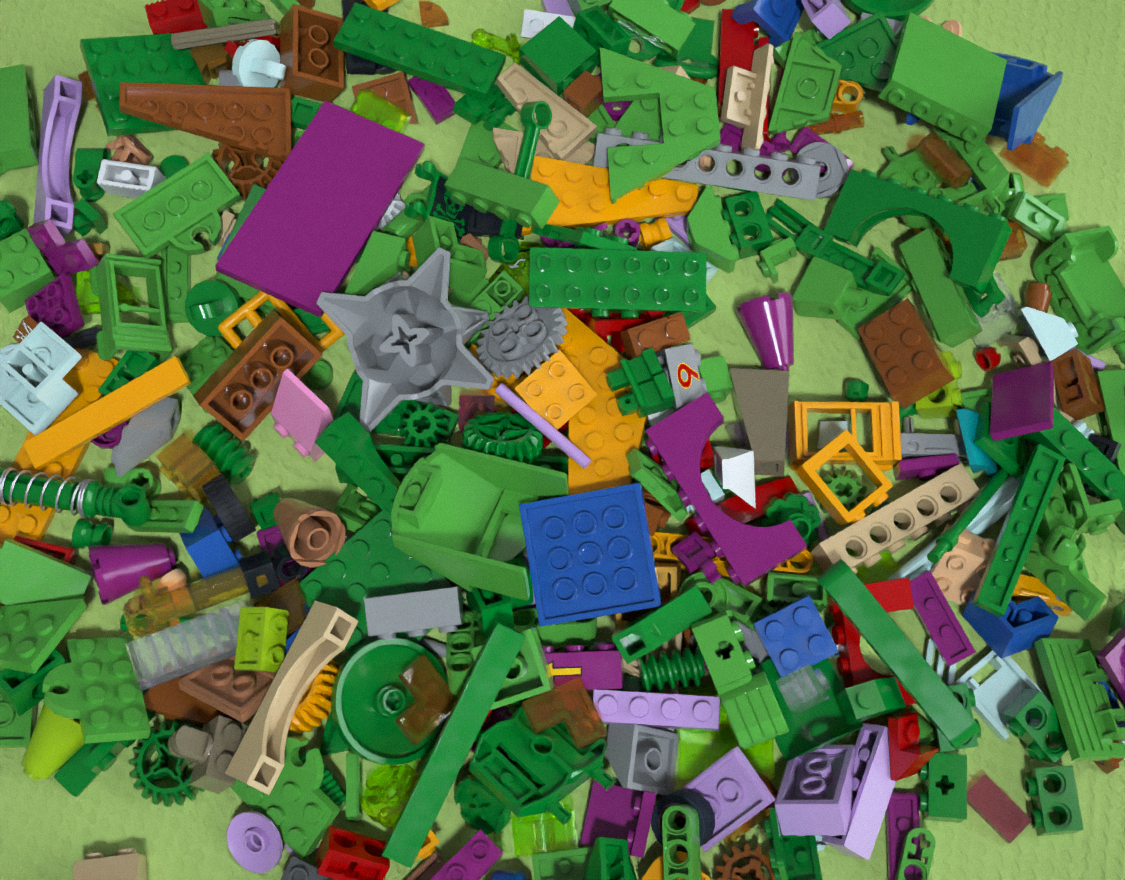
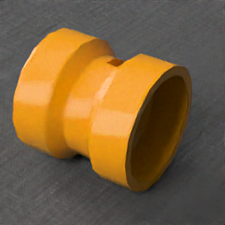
M665 217L655 219L654 223L651 224L646 222L638 224L640 227L639 242L643 251H648L651 247L672 238Z

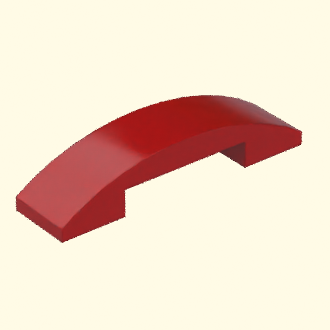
M790 476L755 487L756 509L738 495L716 506L730 518L749 525L765 518L763 508L769 504L773 497L783 499L787 492L800 493ZM693 518L685 522L690 535L696 531L701 537L712 538L707 530L703 533L700 531Z

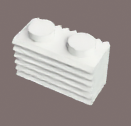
M103 159L97 183L110 196L113 194L115 197L119 195L120 197L136 199L166 179L159 169L154 166Z

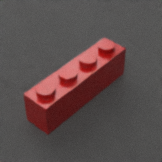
M722 9L717 84L718 117H721L727 69L734 65L751 71L753 54L758 49V45H753L754 38H758L759 24L754 21L745 24L737 23L731 17L734 9Z

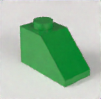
M895 677L875 679L845 688L836 695L847 726L906 707Z

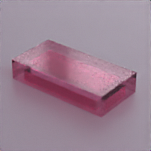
M986 774L967 791V804L1008 844L1032 821Z

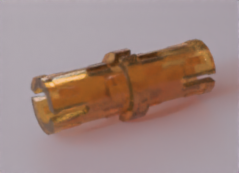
M859 110L841 115L831 113L829 121L810 125L807 128L818 136L829 133L839 135L841 131L864 128L865 122L864 117L860 118V116H863V112Z

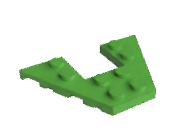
M600 48L604 103L657 98L660 100L663 143L607 148L611 204H615L617 199L631 191L643 188L647 182L657 180L670 173L677 165L686 160L691 161L698 157L702 151L710 150L719 145V119L716 88L608 49Z

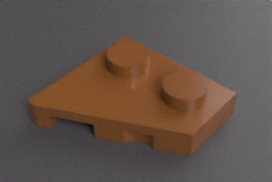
M404 72L352 86L359 113L410 124H419Z

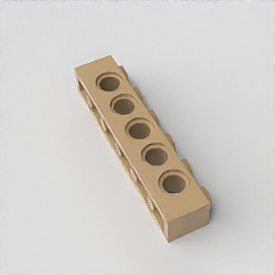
M960 463L822 541L814 548L811 555L823 572L839 559H842L857 574L856 568L863 564L866 568L871 567L882 559L880 555L886 551H889L890 554L897 552L906 545L904 541L912 537L915 541L929 532L927 527L935 523L937 527L945 524L953 518L951 513L958 510L962 514L981 491ZM941 495H944L948 499V502H945L941 498ZM917 507L921 508L926 516L920 514ZM894 521L899 522L903 530L897 528L894 524ZM870 534L875 535L878 538L879 543L874 542L871 539ZM846 547L852 549L856 557L850 556L846 551Z

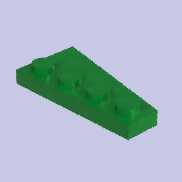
M352 373L335 411L333 420L349 412L360 422L363 380L357 373ZM402 400L371 433L403 437L400 436L399 430L406 426L400 424L399 420L400 418H409L405 412L406 408H410L413 413L417 411L415 406L420 401ZM420 402L424 410L428 403ZM434 405V411H435L436 409L441 408V407H438V406ZM441 408L444 412L441 418H447L449 421V425L443 427V429L447 430L449 434L448 437L439 436L438 438L442 443H449L460 416ZM425 422L424 426L418 427L421 433L424 429L430 428L427 422Z

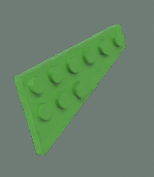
M83 598L0 606V667L35 674L87 608Z

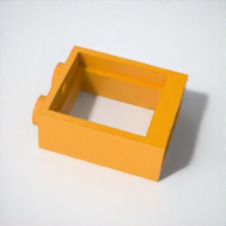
M847 429L794 470L840 527L847 523L852 525L866 516L863 510L871 504L874 507L881 504L889 497L886 491L893 486ZM843 447L877 487L849 511H847L815 471Z

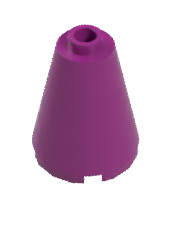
M778 293L779 299L776 300L775 298H769V295L744 302L740 304V307H736L737 315L765 370L779 369L781 371H790L789 367L794 365L792 294Z
M164 543L88 546L92 571L99 588L98 594L102 606L110 604L163 577L171 571V566L176 565L172 547L166 549Z

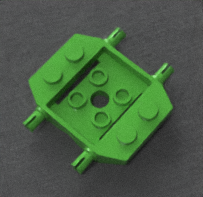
M935 126L933 132L939 138L938 141L903 157L898 155L893 146H889V149L887 147L884 150L883 154L887 157L890 164L879 175V179L884 181L887 177L896 179L903 183L902 187L911 189L912 186L920 187L928 192V196L936 198L937 194L944 195L952 199L953 204L961 207L963 203L973 205L980 210L990 206L993 212L997 214L998 211L1001 213L1005 208L998 198L1009 180V172L984 139L976 146ZM957 155L982 190L978 191L953 156ZM940 183H947L950 185L949 187L944 189L936 187V185ZM913 215L901 216L909 227L922 230L930 228L932 231L939 230L944 238L947 237L943 227L928 218Z

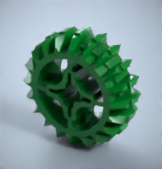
M497 410L496 413L486 412L484 416L476 415L475 419L468 420V425L464 426L462 447L480 453L531 464V462L537 461L538 456L541 455L543 434L522 417L521 414H512L509 411L502 413Z
M173 721L171 729L167 723H161L159 733L155 728L151 727V737L149 739H139L144 744L142 748H132V751L138 755V758L130 759L129 764L137 768L132 770L129 775L131 778H139L133 786L137 790L143 789L141 794L143 798L148 799L152 796V803L158 805L163 800L164 806L171 807L175 798L177 805L182 806L185 801L184 795L193 801L196 799V795L193 792L195 788L201 792L205 791L204 789L189 785L192 774L189 778L187 777L186 767L190 761L172 755L166 744L171 734L181 728L178 721ZM186 723V724L184 725V726H190V727H192V725L189 724V723ZM157 750L158 761L154 766L151 767V771L149 772V764L151 757ZM167 754L178 761L174 762L177 764L175 767L177 773L166 767L169 765L168 761L170 760ZM167 777H173L179 786L160 788L154 782L158 779L163 780Z

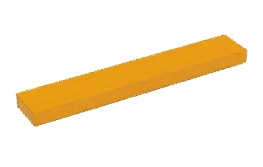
M174 356L25 441L23 445L34 468L40 470L191 384V381L180 359Z

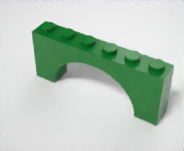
M862 169L861 172L850 170L824 228L825 232L831 234L833 239L857 247L869 230L887 219L905 215L928 218L940 224L950 239L953 250V265L949 278L957 285L984 294L1013 230L1005 222V217L994 212H990L988 216L979 213L980 209L967 203H963L962 207L955 205L952 199L944 195L937 194L936 198L928 196L926 190L917 186H912L911 189L902 187V182L887 177L884 181L877 178L878 175L867 169Z

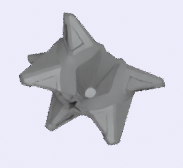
M439 247L411 277L405 271L398 272L366 296L321 292L316 304L347 336L348 349L351 353L356 372L363 380L359 423L369 432L402 400H416L446 407L451 405L452 402L451 386L489 390L493 384L494 377L464 346L490 318L487 311L452 305L448 301L451 252Z

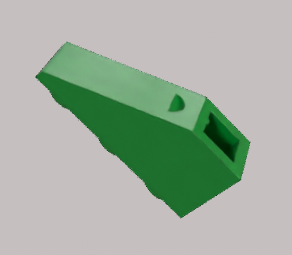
M695 585L662 603V606L655 607L620 626L611 638L625 662L629 664L691 626L690 624L700 621L712 613V610L698 586Z

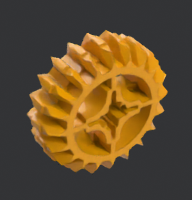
M333 659L320 670L306 689L295 710L288 731L302 734L304 731L311 732L314 726H321L323 718H329L332 687L339 670V665Z

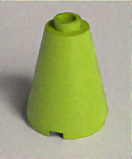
M58 690L51 691L55 694H65V692ZM44 703L21 761L22 766L25 768L23 773L35 781H39L41 778L48 779L85 745L79 719L65 718L55 714Z

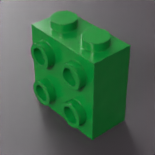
M560 16L519 48V63L558 96L585 70L591 74L596 67L597 51Z

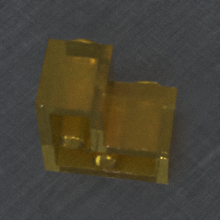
M184 433L156 456L162 464L158 468L169 481H172L186 500L194 499L203 504L208 497L202 485L221 475L216 464L197 444L194 445Z

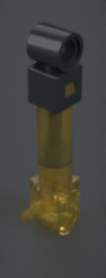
M281 544L273 550L271 558L268 551H263L238 560L240 566L170 591L167 586L154 590L148 576H141L139 583L142 595L129 599L124 605L123 612L127 630L135 637L150 636L179 625V618L248 593L253 598L280 588L278 578L284 583H296L305 576L306 566L296 562L290 556L286 545ZM287 561H294L290 566H283ZM139 614L147 615L142 619H135V617Z

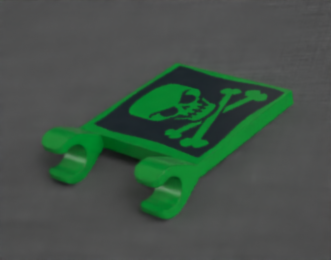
M425 161L423 166L417 164L415 175L431 181L426 204L424 205L420 201H415L413 206L406 204L405 215L425 222L428 216L453 222L459 244L462 236L468 234L471 206L467 204L461 206L451 199V193L444 186L448 177L439 172L433 163Z

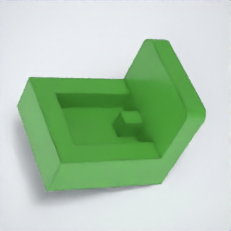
M791 237L785 240L783 238L777 239L770 243L768 248L760 251L761 262L758 265L765 278L770 277L773 284L779 282L775 266L796 257V245Z

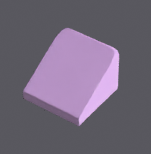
M541 0L543 12L574 17L567 0Z

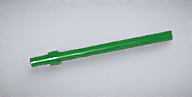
M1001 467L949 530H944L936 539V545L927 554V558L931 563H937L946 552L952 551L957 545L958 537L1010 476L1005 469Z

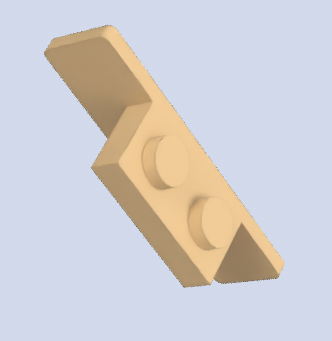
M766 44L754 51L751 71L734 65L727 69L721 121L744 128L741 152H743L744 148L760 150L764 137L762 132L767 115V94L770 90L769 78L774 62V46L771 44Z

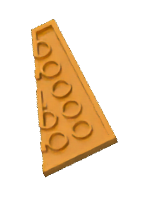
M534 156L530 180L549 185L560 201L546 224L564 228L573 227L575 229L577 226L583 228L596 227L605 222L607 225H613L623 219H632L637 222L651 217L670 218L686 216L690 214L697 203L699 188L697 184L659 178L647 182L643 188L635 189L617 199L615 204H611L609 169ZM523 226L521 236L531 235L532 226L530 228Z

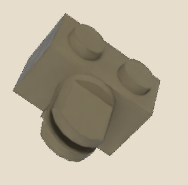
M219 715L203 725L202 730L190 726H182L171 734L168 740L170 753L190 761L189 765L194 766L189 785L217 794L235 785L236 779L225 774V771L239 747L248 725Z

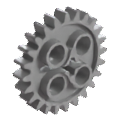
M525 296L520 304L517 300H514L513 307L511 308L506 305L503 306L504 312L502 314L495 312L494 316L496 319L486 323L489 329H484L480 332L483 338L477 340L480 347L476 349L480 355L478 357L490 374L494 373L496 377L503 375L505 379H508L512 373L516 378H519L522 371L529 375L533 366L540 369V362L542 360L549 362L550 357L548 355L559 352L556 345L564 343L561 336L568 332L564 327L568 322L564 318L565 314L561 308L529 307V298Z

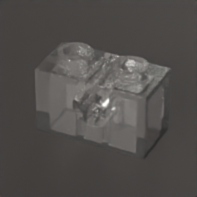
M810 664L775 681L789 709L797 715L830 698L827 690L832 687L824 672L820 668L815 670Z

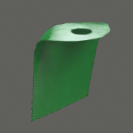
M828 658L783 681L778 676L770 659L756 666L757 671L752 672L753 675L762 671L766 673L789 728V732L777 735L774 738L781 754L787 761L830 745L863 727L862 721L846 725L836 695L843 691L844 687Z

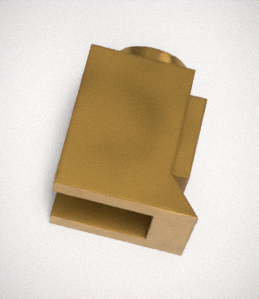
M223 43L190 49V53L200 70L205 85H208L212 78L219 77L220 70L232 69L231 62L233 61V56L224 50L225 46Z

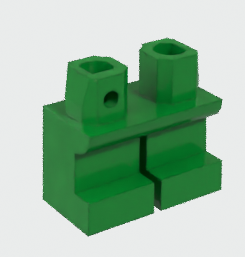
M653 347L642 351L641 356L634 359L620 360L619 368L606 373V382L611 392L625 387L628 393L616 399L621 416L637 413L638 417L642 418L673 408L675 395L665 373H663Z

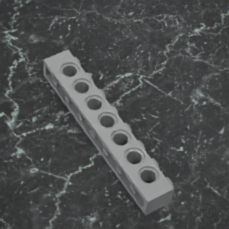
M606 127L605 131H600L597 134L593 166L609 169L607 148L618 147L620 143H627L630 146L663 143V135L658 140L649 138V133L633 131L631 136L622 134V129ZM719 144L715 148L702 151L693 160H687L685 165H677L673 168V171L662 177L815 200L821 164L816 163V158L799 156L798 161L788 159V154L771 152V156L760 155V150L744 148L743 152L732 151L731 145ZM704 155L711 156L715 161L714 168L710 170L703 169L700 165V158ZM730 160H739L742 163L743 170L738 174L729 172L727 163ZM759 164H766L770 167L771 173L766 178H760L755 174V167ZM787 168H794L797 170L799 177L794 182H787L782 176L783 171Z

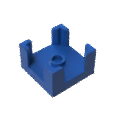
M751 0L736 6L731 17L739 24L755 20L770 35L769 42L775 47L791 39L803 13L804 6L801 0Z

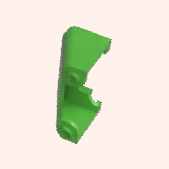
M1110 226L1063 234L1037 257L1033 265V272L1037 281L1050 285V291L1053 293L1050 303L1058 317L1064 318L1066 323L1071 321L1079 336L1075 338L1078 343L1076 348L1083 351L1086 355L1098 353L1125 341V288L1108 262L1118 251V240Z

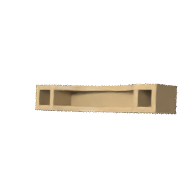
M314 601L225 774L270 795L284 767L287 733L300 699L320 670L345 649L358 620L337 607Z

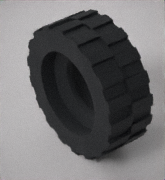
M223 474L202 485L206 496L235 543L256 531Z

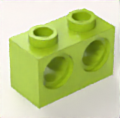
M951 351L941 353L955 380L916 402V410L923 419L957 416L956 410H958V406L962 405V393L960 388H958V379L962 378V367L960 361H956ZM945 395L941 402L934 403L938 396Z

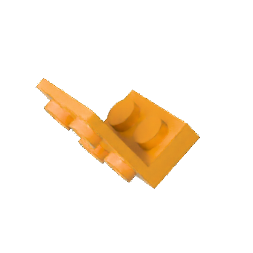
M558 349V353H550L548 355L550 357L549 362L542 360L540 362V369H537L535 366L532 367L529 375L524 374L510 386L518 397H521L527 405L556 430L597 395L560 349Z

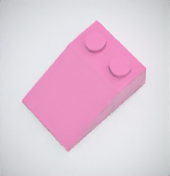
M287 368L282 374L271 411V416L275 422L273 428L282 438L285 439L288 436L295 443L292 446L303 458L308 455L316 462L325 452L315 441L334 420L329 407Z

